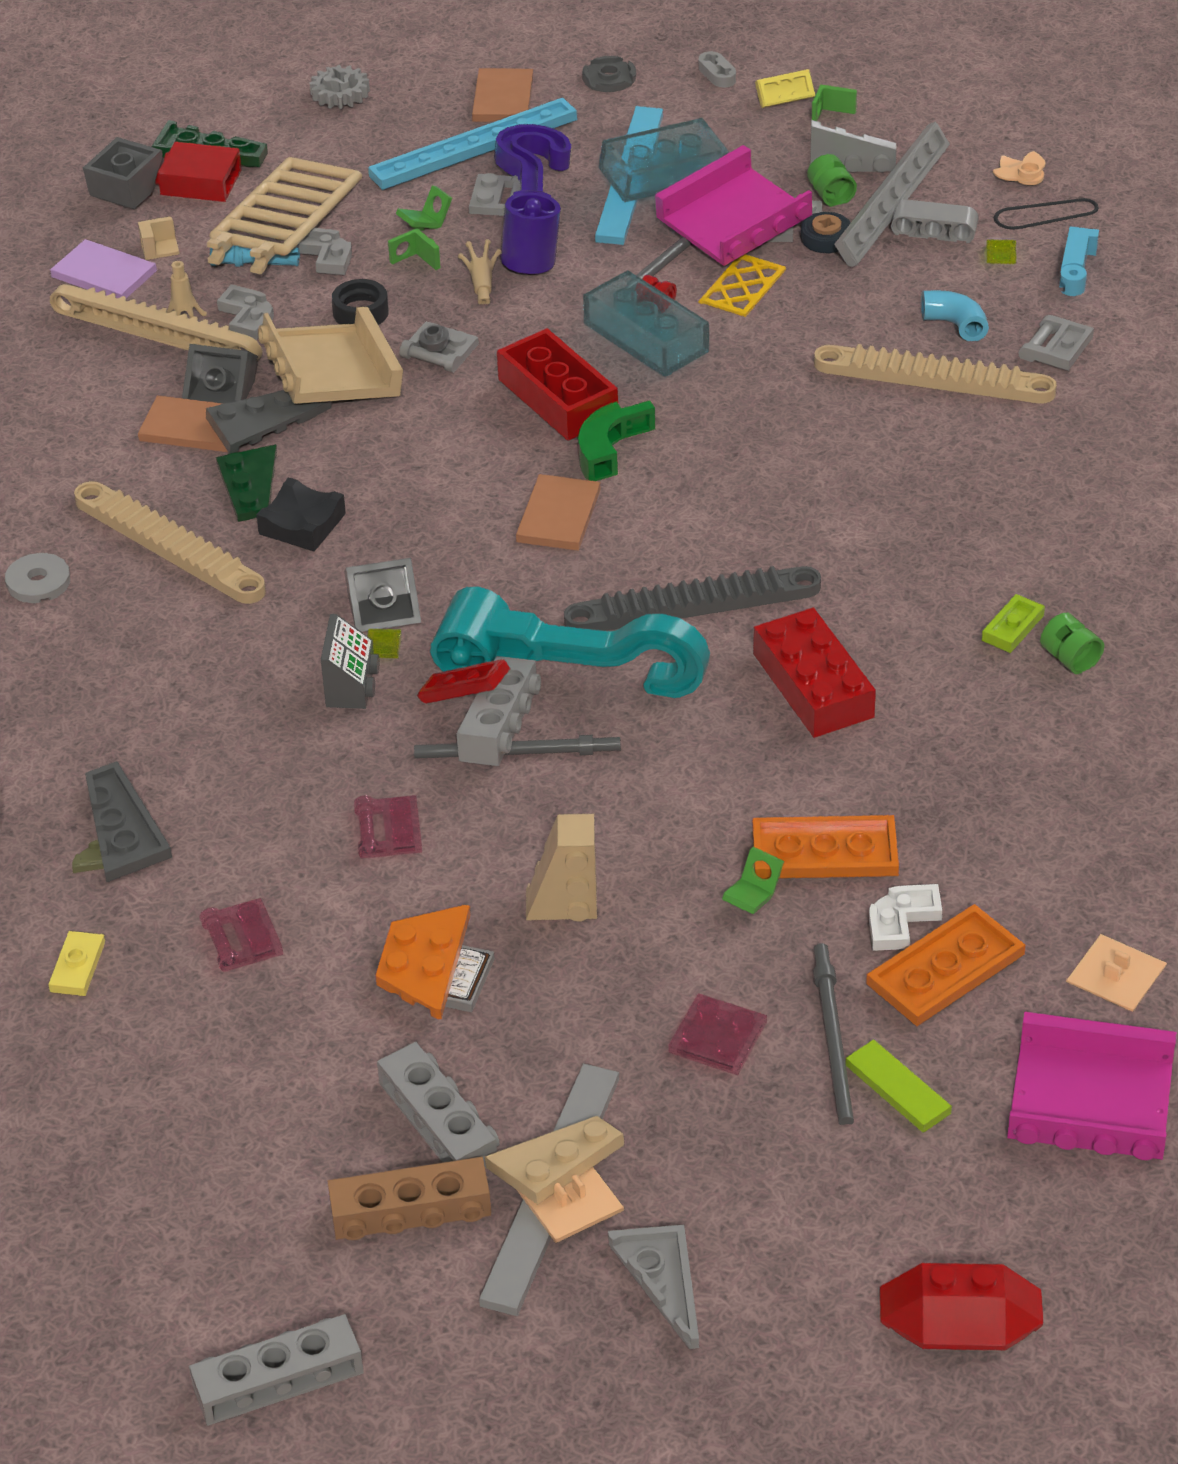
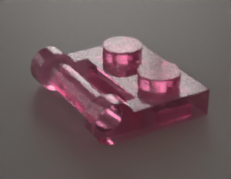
M363 795L355 799L354 811L359 816L361 838L358 843V854L362 859L422 853L416 795L373 799L370 796ZM374 814H383L386 841L378 842L375 839Z
M261 898L220 910L210 907L203 910L199 916L203 928L209 931L218 953V965L223 972L283 955V947ZM232 924L242 948L241 951L236 952L231 949L222 925Z

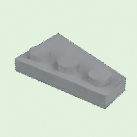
M811 120L810 164L821 155L832 154L841 160L849 172L892 171L896 166V143L865 134L862 136L846 133V129L839 127L831 129L821 126V122Z

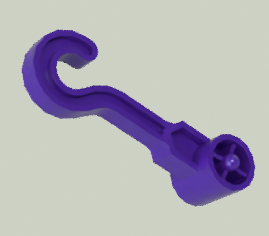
M519 124L500 131L496 137L494 153L496 164L508 174L518 176L520 181V190L513 192V195L507 198L505 202L500 259L502 264L508 269L525 274H539L547 272L554 267L561 212L559 203L550 194L543 192V165L541 159L534 154L545 157L548 160L549 167L558 171L569 168L571 143L567 136L553 128L535 124Z

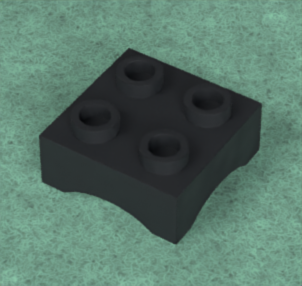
M288 477L273 502L256 514L259 535L315 552L346 514L344 494L335 491L319 492L303 485L296 479Z

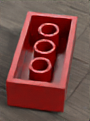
M548 328L497 350L498 380L567 441L579 436L582 424L593 412L616 401L618 403V388Z
M814 607L754 626L753 655L813 738L875 718L876 689Z

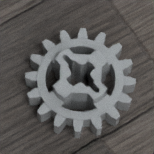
M340 65L331 68L326 67V72L317 71V76H312V82H310V93L313 101H318L320 106L328 104L330 109L334 105H338L339 109H342L343 105L353 107V102L362 103V98H368V92L370 91L367 73H361L360 68L352 70L350 65L346 68H341Z

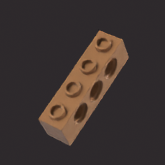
M483 1157L327 1180L336 1240L343 1238L358 1240L365 1235L382 1232L397 1234L404 1229L421 1226L436 1228L443 1223L460 1220L475 1222L482 1217L491 1216L490 1192Z

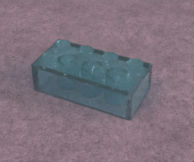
M699 118L603 140L598 168L625 203L654 196L723 157L729 151L705 120Z
M628 270L583 294L584 324L664 377L709 352V322Z

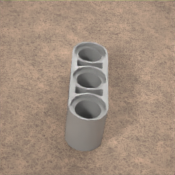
M903 200L896 206L891 229L895 235L905 234L908 237L926 239L932 237L937 238V240L953 242L959 240L970 243L974 239L979 216L976 210L968 206Z

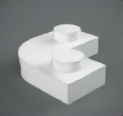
M938 884L891 887L888 890V895L880 898L875 904L870 905L869 926L873 951L899 950L909 947L910 936L907 922L942 920V905Z

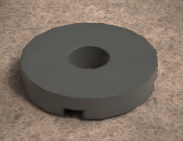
M618 56L597 57L591 60L590 65L583 67L582 80L586 86L596 91H621L630 87L636 81V67L629 60L628 63L623 62V58Z

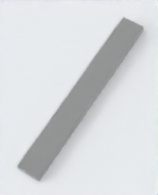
M936 121L926 126L834 244L848 266L854 267L858 265L893 219L897 204L903 200H908L950 145Z
M583 1063L554 1131L595 1116L603 1119L619 1082V1072ZM524 1199L479 1298L480 1307L518 1316L551 1240V1236Z

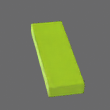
M874 1039L846 1057V1067L921 1132H926L951 1114L952 1106Z

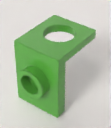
M820 85L812 102V120L818 121L822 110L855 114L857 90Z
M432 185L422 211L398 208L396 215L406 221L412 228H418L421 231L425 228L438 229L442 227L452 197L437 186ZM439 196L442 206L440 211L436 213L433 209V202Z
M418 228L388 241L391 264L417 254L435 270L441 268L439 246ZM402 242H408L406 252L402 255H397V247Z
M752 847L741 879L724 892L722 900L751 914L756 913L774 895L784 861ZM756 861H764L770 866L772 873L769 879H762L756 875L754 871Z

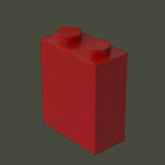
M174 142L170 151L166 152L164 162L161 168L158 169L155 179L156 185H159L160 195L226 202L242 171L239 148Z

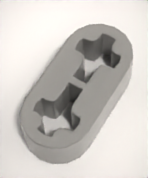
M708 51L700 54L698 59L699 70L712 84L717 87L726 88L736 83V69L720 53Z

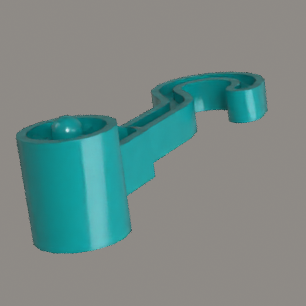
M478 586L465 587L455 593L433 638L430 649L434 663L443 672L495 660L496 656L536 661L550 660L600 667L620 666L632 661L644 651L658 649L670 654L676 662L653 663L645 679L644 689L648 694L671 698L683 697L693 693L703 681L710 658V650L706 639L694 626L678 617L666 614H646L615 631L548 625L542 622L534 613L510 610L508 604L499 595L489 589Z

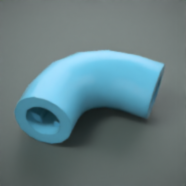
M922 291L921 313L923 320H945L952 322L958 326L960 336L966 341H979L986 336L989 330L987 317L976 301L968 296L952 291Z

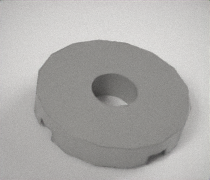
M29 554L17 559L8 567L5 573L6 587L12 597L22 602L40 603L41 599L46 598L52 600L60 596L70 584L69 566L64 559L54 554ZM37 575L45 576L41 580H31L32 577Z

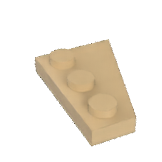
M595 1116L485 1156L486 1168L538 1205L554 1194V1185L556 1183H560L562 1187L572 1182L573 1175L576 1174L579 1177L624 1145V1137L622 1132L600 1117Z

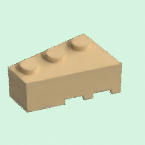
M594 814L557 815L544 845L542 858L536 864L531 884L528 883L526 888V920L571 919L573 921H584L586 919H597Z

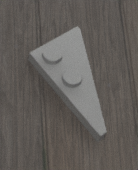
M684 1225L608 1231V1241L611 1249L689 1349L699 1348V1334Z

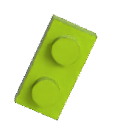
M1015 594L982 631V641L1011 653L1044 617L1045 606Z

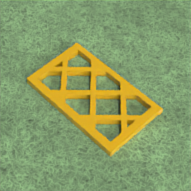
M744 254L729 265L700 298L698 303L746 317L785 272L786 267ZM741 260L752 264L750 267L740 269L736 267ZM768 268L777 270L769 277H764L761 271ZM756 271L759 279L743 281L740 274ZM735 275L738 283L722 284L727 276ZM763 284L758 293L750 294L747 286ZM741 287L745 294L729 298L726 290ZM719 291L724 298L716 301L709 299L712 293ZM744 300L749 301L744 309L734 307L732 304Z

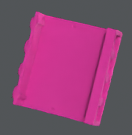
M744 145L655 194L656 217L723 266L812 216V192L808 190L803 194L797 195L796 198L786 193L752 169L751 150Z
M1024 1012L1007 1138L1016 1139L1024 1144H1033L1035 1142L1052 1144L1065 1150L1081 1148L1095 1150L1102 1155L1118 1153L1132 1155L1140 1160H1151L1153 1158L1163 1160L1177 1032Z

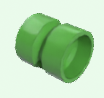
M832 154L821 155L810 164L807 177L825 204L830 207L848 203L854 197L857 191V184L837 156Z
M1069 612L1056 615L1045 626L1041 634L1040 642L1042 647L1059 659L1074 674H1080L1095 666L1104 652L1103 640L1091 630L1085 628V625Z

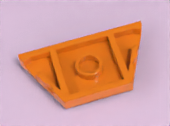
M462 905L391 922L375 975L376 985L389 993L398 994L402 1000L412 1006L418 1002L430 1009L432 1017L442 1019L471 916L470 905Z

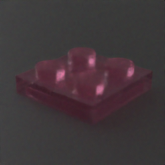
M698 993L669 1043V1053L738 1076L767 1024V1015Z

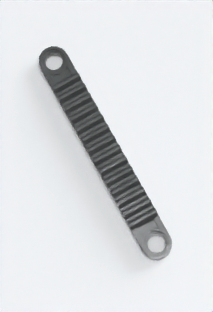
M770 566L768 572L758 568L755 574H751L749 570H745L742 576H738L736 572H733L729 578H725L723 574H720L717 580L714 581L708 576L701 583L695 578L689 585L683 580L676 587L672 582L668 583L664 589L659 584L655 585L652 591H649L647 587H642L639 593H636L634 589H630L627 595H623L621 591H617L614 597L604 593L601 599L569 605L564 611L565 627L608 631L620 629L632 620L646 614H666L678 618H687L804 599L819 593L821 589V574L818 570L808 566L776 570L774 566ZM807 580L812 582V584L803 586L797 584V582ZM576 617L588 618L585 622L573 621Z

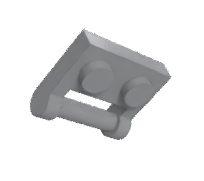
M493 173L478 174L469 204V214L504 216L505 204H500L504 188H512L510 197L513 195V192L519 191L520 181L518 176H503Z
M1046 315L1040 322V328L1029 343H1025L1018 352L1019 357L1030 362L1036 360L1069 371L1092 340L1094 328L1053 315ZM1055 333L1046 347H1043L1042 344L1048 336Z
M427 321L409 340L402 342L399 351L401 357L406 359L413 357L440 365L446 371L452 373L459 368L479 345L477 336L447 328L450 335L447 347L438 352H429L421 345L419 339L420 333L427 326L436 324Z

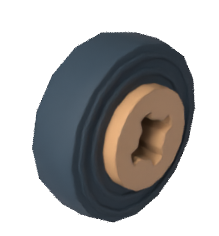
M835 212L814 213L802 222L801 241L804 246L815 252H839L834 244L851 222L845 216Z

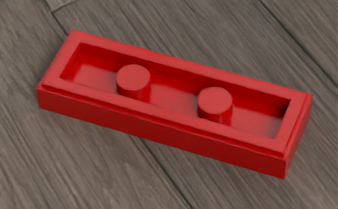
M505 659L434 673L420 689L417 696L421 702L427 704L494 690L511 668Z

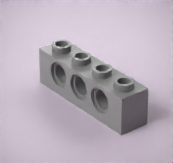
M496 656L495 660L505 659L511 669L494 690L477 693L456 733L460 762L499 766L505 753L510 752L512 738L515 733L518 734L520 732L522 718L524 714L530 712L532 698L534 694L538 695L540 691L541 676L536 674V660Z
M414 1042L377 1061L379 1084L442 1163L483 1157L486 1168L485 1156L497 1152V1147L500 1144L498 1136L490 1125L485 1126L479 1119L478 1112L473 1103L469 1100L465 1102L460 1096L454 1080L450 1076L445 1077L442 1074L435 1057L430 1052L425 1053L419 1044Z
M346 1314L334 1318H326L316 1324L295 1331H286L277 1337L256 1344H247L238 1350L217 1357H208L198 1363L189 1365L192 1386L207 1426L364 1373L361 1350Z

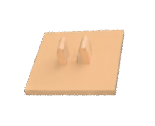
M1100 934L1066 982L1133 1012L1167 963Z
M594 1167L579 1177L576 1174L573 1175L572 1182L564 1187L560 1183H556L554 1185V1194L538 1205L518 1191L555 1243L624 1211L623 1205Z

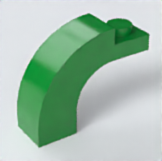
M650 400L625 408H621L616 401L599 408L584 421L579 431L578 442L579 464L586 480L598 481L618 475L617 451L613 445L622 439L655 430V407Z

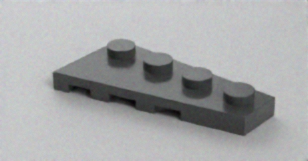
M281 390L206 408V419L227 451L234 453L239 451V446L248 442L253 445L262 441V436L273 431L278 434L285 431L287 425L292 422L300 424L330 409L332 401L294 404L289 393Z
M117 761L85 773L106 882L172 858L171 847Z

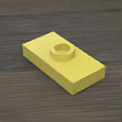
M809 69L759 79L755 82L762 108L815 97Z
M75 931L68 932L48 984L50 992L86 996L105 944L104 935Z

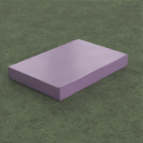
M86 239L50 269L51 277L87 290L93 287L96 293L103 290L106 296L114 293L117 299L122 296L126 298L130 296L157 271L156 263Z

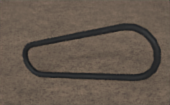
M1079 198L1007 207L997 211L993 218L998 226L1015 230L1092 215L1098 211L1099 207L1091 199ZM1081 201L1090 202L1094 205V210L1090 212L1021 226H1006L998 221L999 214L1009 210Z

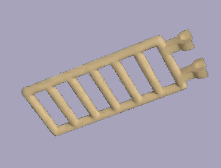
M293 157L286 158L210 232V240L207 241V247L213 248L208 257V263L219 265L223 261L225 253L233 245L251 249L250 256L255 257V261L250 267V272L262 274L269 260L275 254L281 256L288 255L359 183L362 179V173L357 170ZM297 169L327 175L331 177L341 178L345 180L344 182L322 177L292 172L290 170ZM285 181L294 184L333 191V193L329 194L310 189L285 185L278 182ZM273 193L282 196L321 203V205L316 206L302 202L268 196L266 194ZM260 205L269 208L308 215L309 217L302 218L274 211L254 208L253 206ZM246 217L297 229L292 231L240 219ZM231 229L245 233L260 235L264 237L274 238L278 240H283L284 242L281 244L258 238L229 233L228 231Z

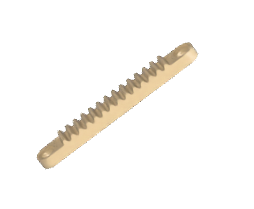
M63 284L50 296V304L54 311L59 314L188 351L189 344L241 350L240 347H243L257 355V361L262 356L261 346L254 338L230 331L227 325L219 328L217 322L211 325L208 324L206 319L198 322V317L188 319L185 313L177 316V311L167 313V308L157 310L156 305L147 307L146 302L136 304L135 299L126 301L125 296L117 299L114 293L106 296L105 291L102 290L96 293L93 287L85 290ZM61 296L65 297L71 303V306L65 303Z
M858 344L856 348L824 345L815 351V368L827 374L1032 403H1048L1054 400L1056 396L1057 385L1052 377L1044 374L1022 372L1018 366H1014L1012 370H1009L1006 364L996 368L995 364L991 362L986 367L982 361L972 365L970 359L960 363L957 357H954L950 362L943 355L939 360H936L933 354H930L928 358H924L921 352H918L916 356H912L910 351L907 350L903 355H900L897 349L888 353L885 347H882L880 351H876L874 346L870 345L865 350L861 344ZM832 358L836 361H824V359ZM1044 388L1047 391H1036L1034 389Z
M85 482L75 489V501L80 510L236 601L251 604L260 601L265 596L266 590L263 577L242 565L238 557L233 559L229 552L224 554L221 547L214 548L212 542L208 541L205 543L201 536L196 538L193 531L187 533L184 526L178 528L174 520L169 522L165 515L160 517L156 510L151 512L147 505L142 507L139 500L133 502L130 495L124 497L121 490L115 492L99 482ZM90 495L98 496L95 499H84L85 497ZM247 586L256 587L253 591H242V588Z

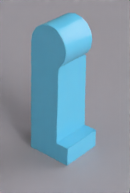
M1079 227L1069 228L1060 273L1059 287L1065 288V291H1061L1063 294L1078 296L1084 293L1087 276L1085 270L1087 255L1096 256L1099 230Z

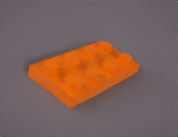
M894 815L753 818V847L784 861L779 878L899 876ZM756 861L754 864L756 875L762 879H769L772 873L770 866L764 861Z
M973 904L869 972L866 984L915 1026H919L1025 955L1026 945L977 905Z

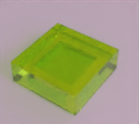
M986 240V263L1016 264V240Z
M368 629L367 637L373 640L374 654H379L380 658H399L402 638L401 629Z

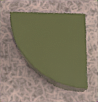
M98 840L90 842L88 848L75 855L72 862L73 873L104 869Z

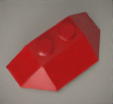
M921 1263L880 1286V1322L888 1329L892 1328L901 1337L922 1349L1005 1351L1043 1326L1042 1292L1040 1288L1004 1264Z

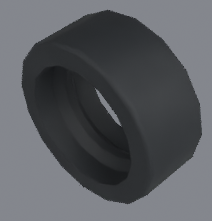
M353 279L337 286L332 293L333 318L339 325L355 324L357 307L347 306V304L355 301L374 302L365 307L369 308L378 325L384 322L389 315L387 290L382 284L374 280Z

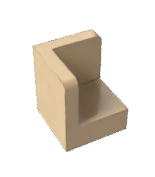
M172 217L138 222L145 260L179 254Z

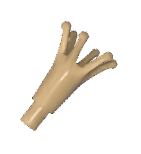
M489 239L485 240L483 257H476L470 241L466 242V246L471 255V262L462 253L458 255V258L463 260L471 273L474 291L478 295V304L490 303L489 294L492 287V270L497 257L502 253L498 249L490 261L488 251L491 241Z
M174 261L172 263L173 274L171 275V300L167 313L172 312L174 309L177 311V316H180L182 311H187L189 317L192 318L194 317L192 308L195 307L202 316H206L207 312L200 308L192 294L188 275L184 271V263L182 261Z

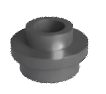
M436 324L427 326L419 335L421 345L429 352H438L445 349L450 338L448 329Z

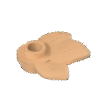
M1035 151L1028 153L1023 161L1002 155L1000 168L994 169L993 174L1002 180L1018 181L1025 185H1036L1044 179L1043 168L1045 167V160Z

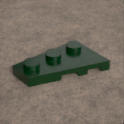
M276 444L216 457L218 470L238 522L257 518L256 514L262 508L271 504L272 483L277 457Z

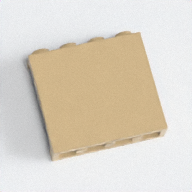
M368 307L356 308L355 324L276 329L269 314H263V325H260L258 328L259 342L264 344L267 357L273 361L275 373L281 377L283 389L289 393L294 404L400 396L403 369Z

